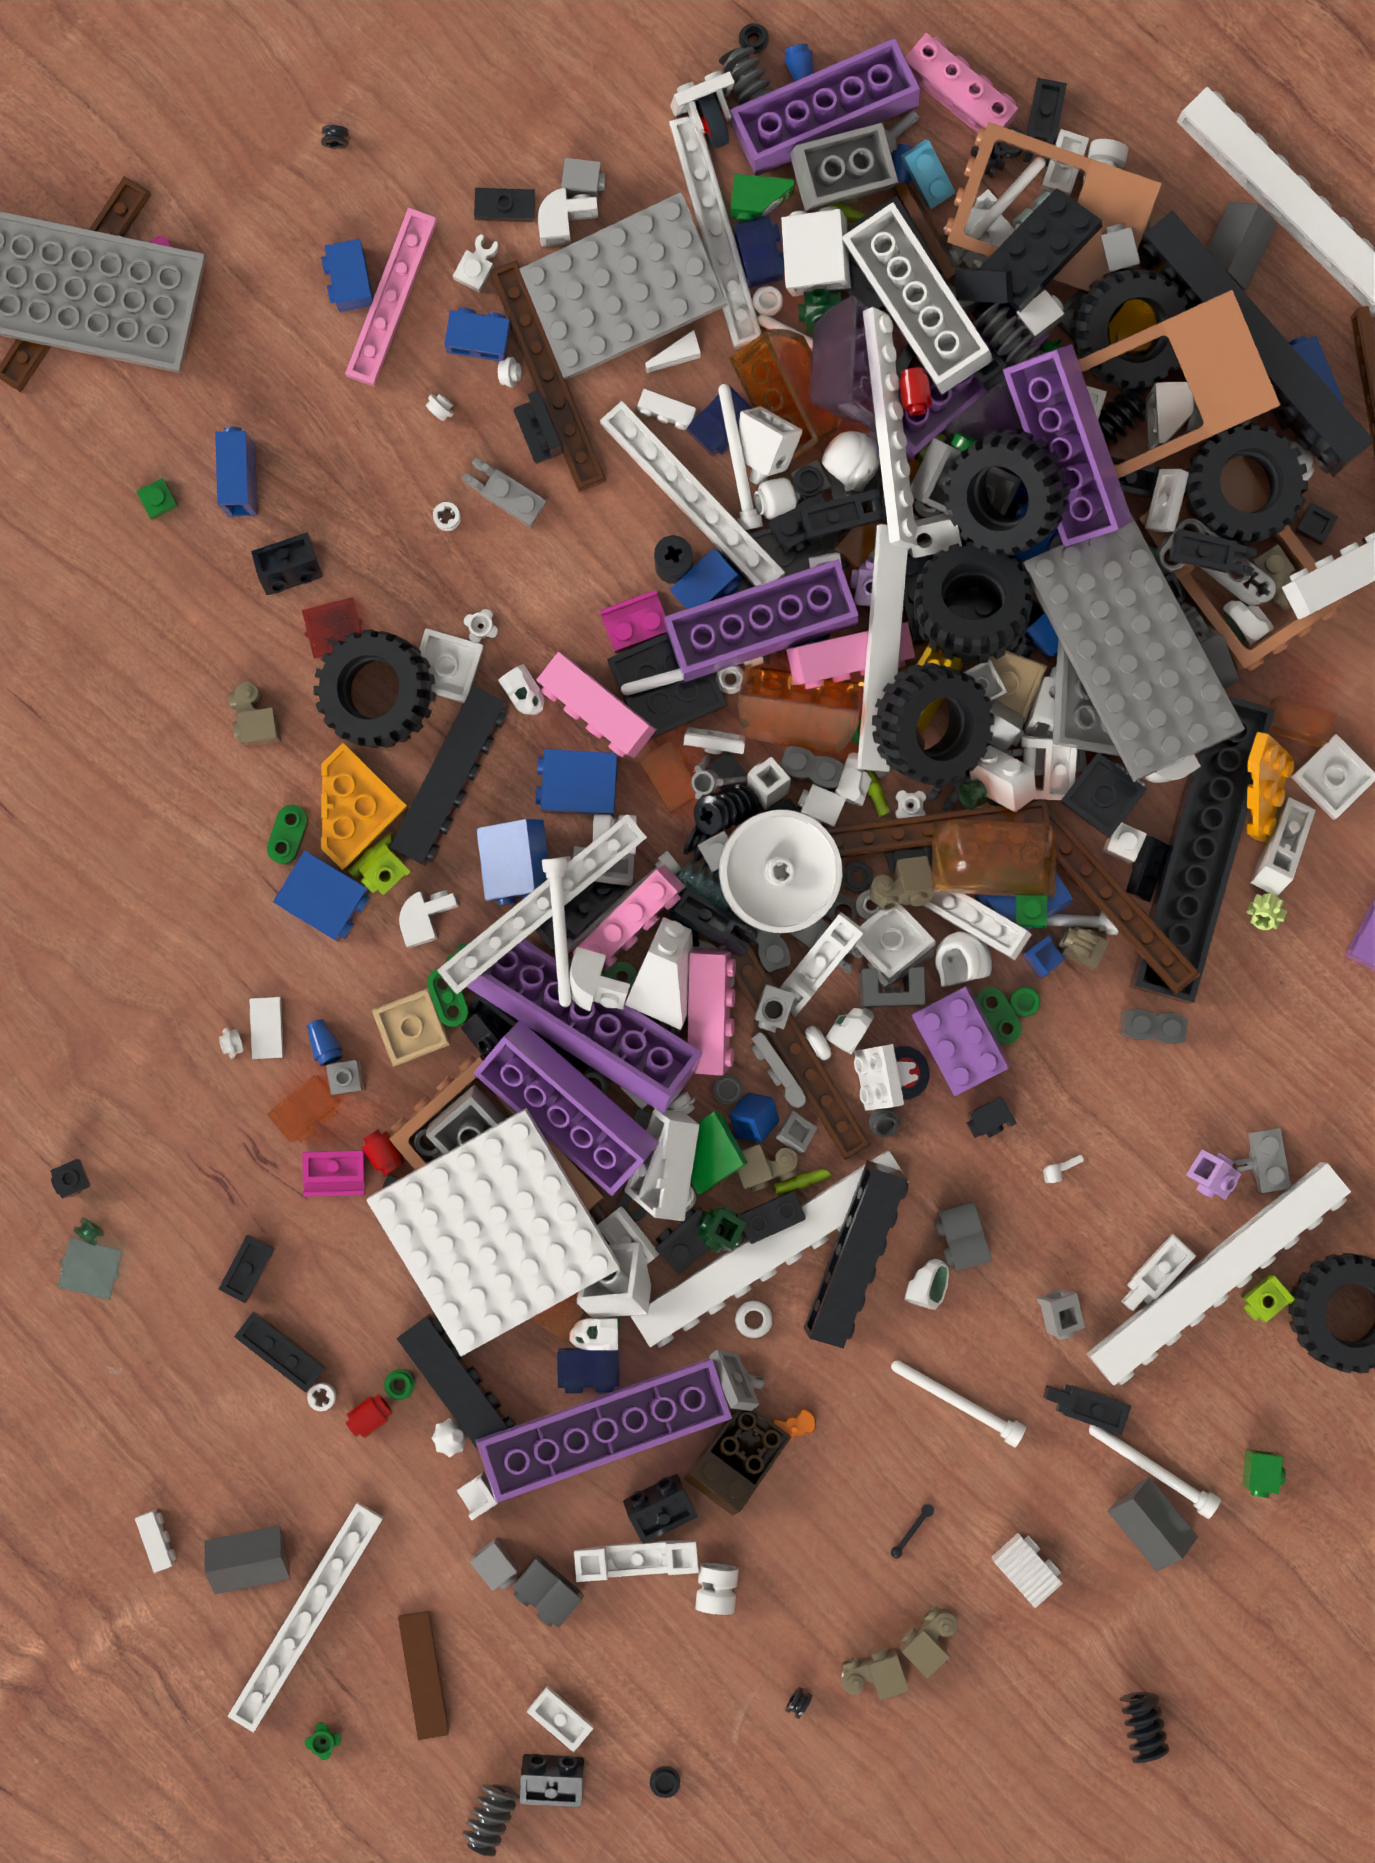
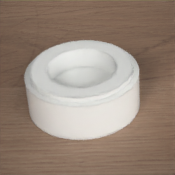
M763 286L755 292L753 305L758 315H767L772 318L782 309L783 297L777 288Z

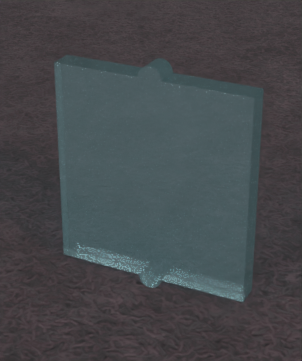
M70 1238L65 1258L60 1262L63 1266L57 1287L110 1300L115 1278L119 1277L117 1270L122 1250Z

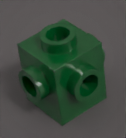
M814 289L811 292H804V304H798L799 322H804L806 334L825 335L829 332H842L840 290Z
M725 1206L722 1209H711L710 1212L706 1211L698 1223L700 1231L697 1236L705 1240L703 1245L716 1253H719L720 1250L733 1251L740 1244L744 1236L743 1230L747 1223L738 1218V1213ZM718 1225L721 1227L719 1235L715 1233Z

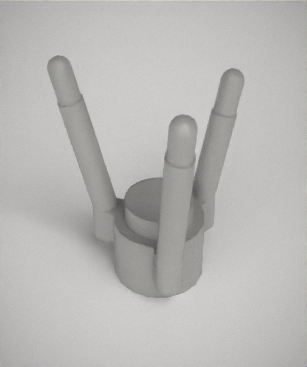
M706 754L700 764L695 766L694 770L696 773L692 777L691 784L696 792L695 798L700 799L703 796H707L706 794L717 791L719 786L746 783L748 776L719 778L718 774L713 770H705L711 758L710 754Z

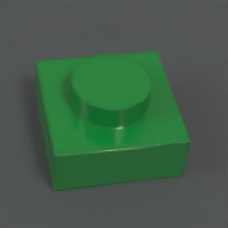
M164 478L136 491L151 520L178 507Z
M1016 895L1015 924L1022 928H1046L1047 896Z

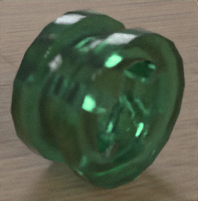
M973 779L969 783L965 782L958 789L959 799L967 809H974L987 802V790L978 779Z
M82 1217L80 1220L81 1226H76L73 1231L87 1243L96 1246L98 1243L97 1237H102L105 1232L91 1220Z

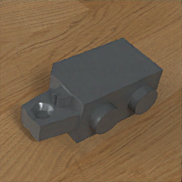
M1196 611L1185 616L1223 688L1225 689L1238 682L1239 678L1224 636L1214 630L1211 625L1205 624L1201 615Z

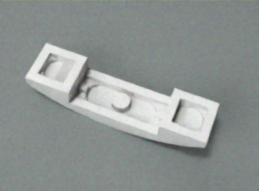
M840 912L779 988L796 994L790 1010L793 1017L797 1016L865 932L842 912Z
M648 1541L644 1544L642 1542L574 1550L576 1582L607 1580L608 1577L668 1573V1575L699 1573L696 1541Z

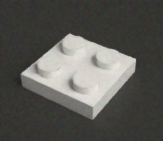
M425 628L419 650L421 651L420 655L427 658L431 666L428 669L429 673L433 674L436 684L431 685V690L436 692L437 696L464 703L473 686L484 646Z
M1335 734L1291 778L1335 820L1375 781V772Z
M899 904L893 910H879L863 923L860 928L865 932L854 944L879 973L890 982L935 945V940Z

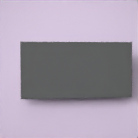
M1228 203L1207 250L1242 290H1247L1277 223L1259 204Z
M1150 1477L1137 1483L1128 1495L1116 1500L1108 1510L1109 1514L1156 1571L1182 1560L1198 1538L1196 1533Z
M280 1526L205 1540V1574L214 1594L290 1579V1564L285 1554V1539Z

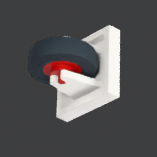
M721 70L705 76V82L694 86L693 82H689L676 89L678 93L674 94L670 106L674 117L688 112L697 134L701 132L706 134L713 148H719L729 143L726 125L732 118L724 97L730 95L734 80L730 71L722 74Z
M893 1044L854 1051V1067L859 1075L861 1085L860 1099L864 1104L865 1111L904 1105V1100H911L919 1096L926 1089L930 1079V1071L927 1060L920 1051L910 1046L893 1047Z

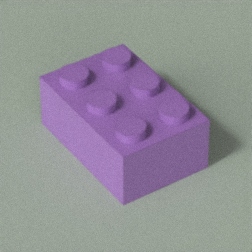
M969 984L911 1015L954 1096L1010 1068L1011 1063Z

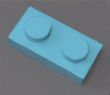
M923 140L900 156L927 208L933 209L956 193L929 140Z

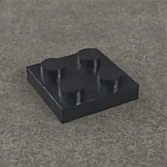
M1097 753L1060 803L1110 839L1146 792L1147 788L1138 781L1133 782L1131 776L1100 753Z

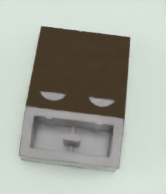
M735 1409L731 1414L732 1419L727 1420L684 1477V1480L732 1516L741 1512L791 1439L789 1434L755 1409L752 1411Z

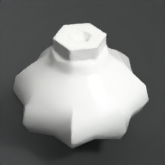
M448 1418L443 1423H437L435 1433L431 1437L435 1443L436 1451L444 1453L449 1458L455 1453L464 1451V1444L468 1438L461 1426L451 1418Z

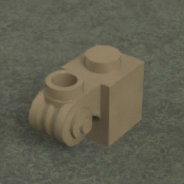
M1278 544L1254 559L1252 563L1274 581L1276 586L1274 602L1283 610L1288 611L1292 607L1282 587L1292 582L1289 576L1292 575L1291 572L1295 569Z
M243 682L236 687L235 691L228 693L231 710L236 709L237 721L233 722L236 740L240 739V743L244 746L281 741L277 711L273 708L259 710L254 708V705L260 702L262 694L253 683Z
M927 856L897 860L894 882L887 875H879L872 882L870 898L885 911L893 910L899 904L915 907L925 905L931 902L935 890Z
M1074 926L1064 931L1058 946L1062 947L1060 951L1062 956L1090 970H1094L1097 968L1109 941L1097 936L1090 929L1085 930L1079 926Z
M759 1143L741 1150L748 1162L747 1165L737 1171L744 1189L751 1188V1191L755 1192L768 1187L767 1181L779 1176L780 1181H784L797 1175V1155L790 1148H780L776 1152L775 1160L773 1161L765 1158Z
M936 1605L924 1614L923 1619L925 1622L916 1629L911 1627L904 1633L900 1639L902 1643L899 1645L901 1652L927 1679L950 1658L947 1651L938 1642L939 1635L941 1634L945 1637L952 1636L958 1627L953 1613L946 1609H939Z
M881 1648L871 1653L872 1657L866 1658L864 1661L860 1662V1659L856 1657L842 1663L841 1682L848 1694L856 1695L861 1693L866 1681L874 1684L880 1701L909 1691L895 1649L889 1651L888 1648Z

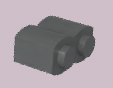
M797 746L786 747L780 765L792 781H808L809 784H814L828 791L836 790L844 769V765L832 757H815L807 749Z
M749 925L758 934L754 942L758 945V958L765 971L769 974L790 965V952L787 944L780 937V933L763 931Z
M1144 1009L1126 1010L1121 1012L1118 1034L1131 1040L1151 1039L1161 1044H1177L1185 1041L1188 1020L1174 1013L1156 1015Z
M974 1202L938 1211L939 1218L935 1219L934 1222L939 1237L945 1236L948 1248L943 1249L948 1267L954 1265V1269L957 1272L992 1261Z
M539 1555L536 1556L512 1586L516 1591L514 1593L516 1599L525 1606L529 1604L534 1606L539 1611L537 1614L539 1619L550 1627L554 1624L559 1628L584 1597V1594Z

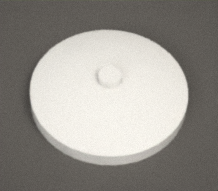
M772 810L747 819L731 834L720 858L719 878L727 903L744 922L767 932L789 933L802 930L816 923L832 907L841 886L842 862L835 841L829 832L816 820L796 811Z

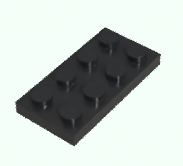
M1055 188L978 269L1012 270L1013 301L1008 304L1021 312L1103 227L1102 220Z

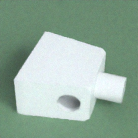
M761 406L741 411L739 419V436L745 464L752 467L749 480L757 485L767 481L768 476L784 472L788 468L802 434V429Z
M942 513L914 520L917 525L916 541L919 534L926 533V536L922 542H917V546L908 548L909 554L916 558L936 554L940 550L946 552L949 550L950 545L959 543V546L962 547L958 525L954 527L950 521V518L953 516Z
M1057 667L1052 668L1050 677H1044L1039 686L1024 727V735L1053 738Z

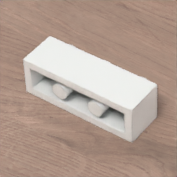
M643 389L637 405V410L640 411L641 415L646 417L654 416L659 422L665 424L670 422L675 424V427L680 430H690L696 415L695 407L647 389Z
M157 1509L138 1515L135 1521L153 1572L156 1573L172 1567L176 1563V1554L174 1549L170 1548L168 1532L164 1531L162 1514L158 1513Z

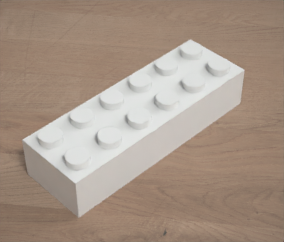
M893 202L842 236L847 249L941 394L993 361L990 350Z

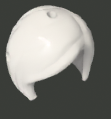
M857 431L843 432L833 438L826 447L822 457V464L829 473L834 475L844 485L856 492H862L877 472L880 464L879 447L875 440L865 433Z
M956 932L946 936L936 949L935 965L940 975L941 987L954 986L985 978L991 974L992 959L986 943L968 932Z

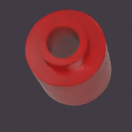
M910 368L900 373L901 379H899V390L903 411L909 412L911 416L927 413V409L932 406L929 376L925 375L923 368Z
M379 1129L363 1139L366 1144L361 1148L376 1171L380 1170L383 1176H385L404 1162L400 1157L402 1154L389 1140V1133L385 1131L381 1134Z
M377 1394L375 1397H368L348 1412L349 1420L345 1423L355 1437L361 1435L363 1438H366L389 1421L388 1417L393 1412L384 1398Z

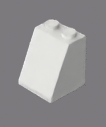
M663 917L624 1004L680 1030L688 1013L689 953L693 950L691 929L679 922Z

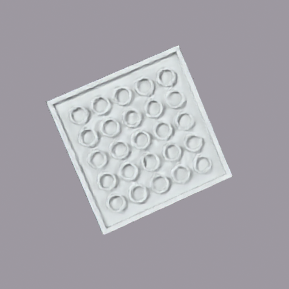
M527 1108L366 1199L460 1356L619 1270L621 1266Z

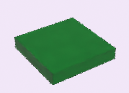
M714 1111L698 1122L699 1131L691 1175V1182L698 1195L706 1193L748 1164L720 1111Z

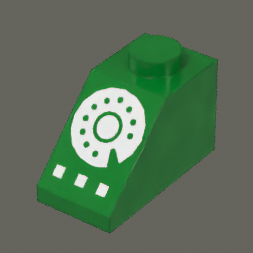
M734 174L730 219H736L738 223L752 224L754 221H761L792 196L794 179Z

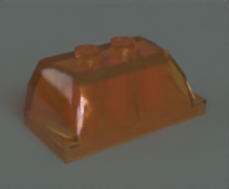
M771 329L762 333L729 358L753 408L761 406L802 429L801 437L790 463L838 430L843 419L842 412L803 335L791 330Z
M746 665L737 705L740 723L748 738L752 740L772 742L779 746H798L807 750L818 749L840 752L851 741L859 724L864 682L851 680L833 682L832 678L822 679V686L805 689V684L794 685L791 671Z
M954 819L941 824L934 830L932 838V892L1000 896L1043 895L1047 896V898H1054L1056 895L1055 830L1048 824Z

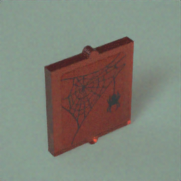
M353 597L302 610L307 630L305 636L309 638L314 659L323 657L325 652L331 654L334 651L332 645L337 640H347L346 635L353 632L362 633L360 627L362 620L358 618Z

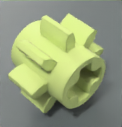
M1266 893L1262 896L1256 894L1254 901L1250 902L1246 913L1252 915L1250 923L1261 930L1278 929L1280 922L1284 921L1287 910L1281 909L1284 901L1272 893Z

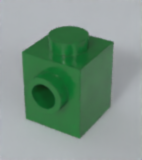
M1246 1449L1242 1486L1251 1491L1250 1495L1269 1498L1270 1493L1279 1494L1280 1486H1284L1286 1479V1470L1282 1468L1283 1457L1275 1452Z

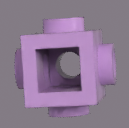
M867 559L866 562H862L858 570H852L850 588H855L854 604L871 606L874 559Z
M1202 1149L1186 1176L1199 1184L1196 1190L1212 1199L1214 1195H1217L1226 1200L1230 1192L1235 1189L1241 1174L1232 1167L1234 1162L1220 1153L1214 1156Z

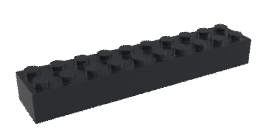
M1173 210L1144 233L1137 250L1140 263L1147 270L1152 269L1153 272L1164 275L1165 279L1175 282L1179 286L1178 292L1185 294L1189 301L1186 305L1187 310L1233 290L1280 403V406L1274 408L1277 412L1276 417L1285 428L1290 427L1297 435L1296 440L1304 450H1310L1317 458L1316 463L1324 473H1330L1335 477L1368 448L1374 439Z
M1230 696L1228 698L1245 729L1235 736L1194 754L1201 767L1190 773L1187 777L1169 847L1149 913V917L1200 972V976L1176 995L1138 953L1129 985L1131 988L1187 1004L1195 1002L1247 814V787L1250 784L1253 785L1252 772H1248V759L1257 732L1269 734L1275 712L1273 708Z

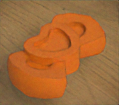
M805 1408L800 1410L797 1417L790 1416L786 1421L780 1419L772 1421L789 1434L791 1439L796 1435L802 1436L805 1433H812L816 1427L815 1417Z

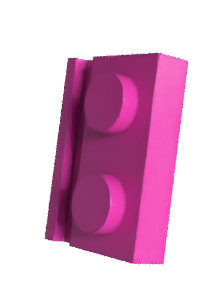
M656 590L599 611L615 653L668 633L664 621L666 615Z
M363 1150L302 1152L303 1197L366 1194L365 1153Z

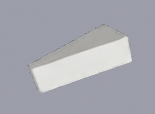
M694 330L645 363L646 372L650 373L701 358Z

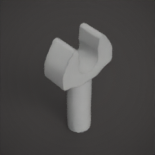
M911 110L892 128L884 129L891 156L893 150L897 149L896 139L919 120V116L915 111Z

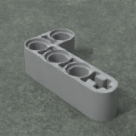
M1186 519L1176 524L1175 530L1186 527L1192 532L1219 537L1196 519ZM1169 532L1153 553L1163 574L1171 573L1184 565L1183 563L1174 562L1173 566H1170L1164 560L1165 551L1171 552L1174 532ZM1234 555L1233 563L1248 565L1254 568L1252 576L1239 575L1238 579H1235L1230 575V572L1224 573L1201 568L1250 606H1256L1271 600L1276 592L1274 581L1252 562L1240 555ZM1256 585L1260 587L1258 590V593L1260 594L1259 596L1255 594L1257 592V588L1255 587Z

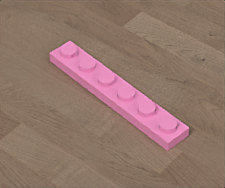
M408 207L345 372L346 377L375 387L437 224L436 217Z

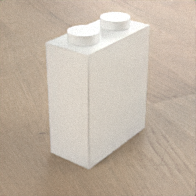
M829 206L821 208L819 212L795 211L790 216L781 217L785 283L789 293L792 296L804 295V292H811L814 289L831 291L851 288L849 250L842 239V236L847 234V219L842 210Z

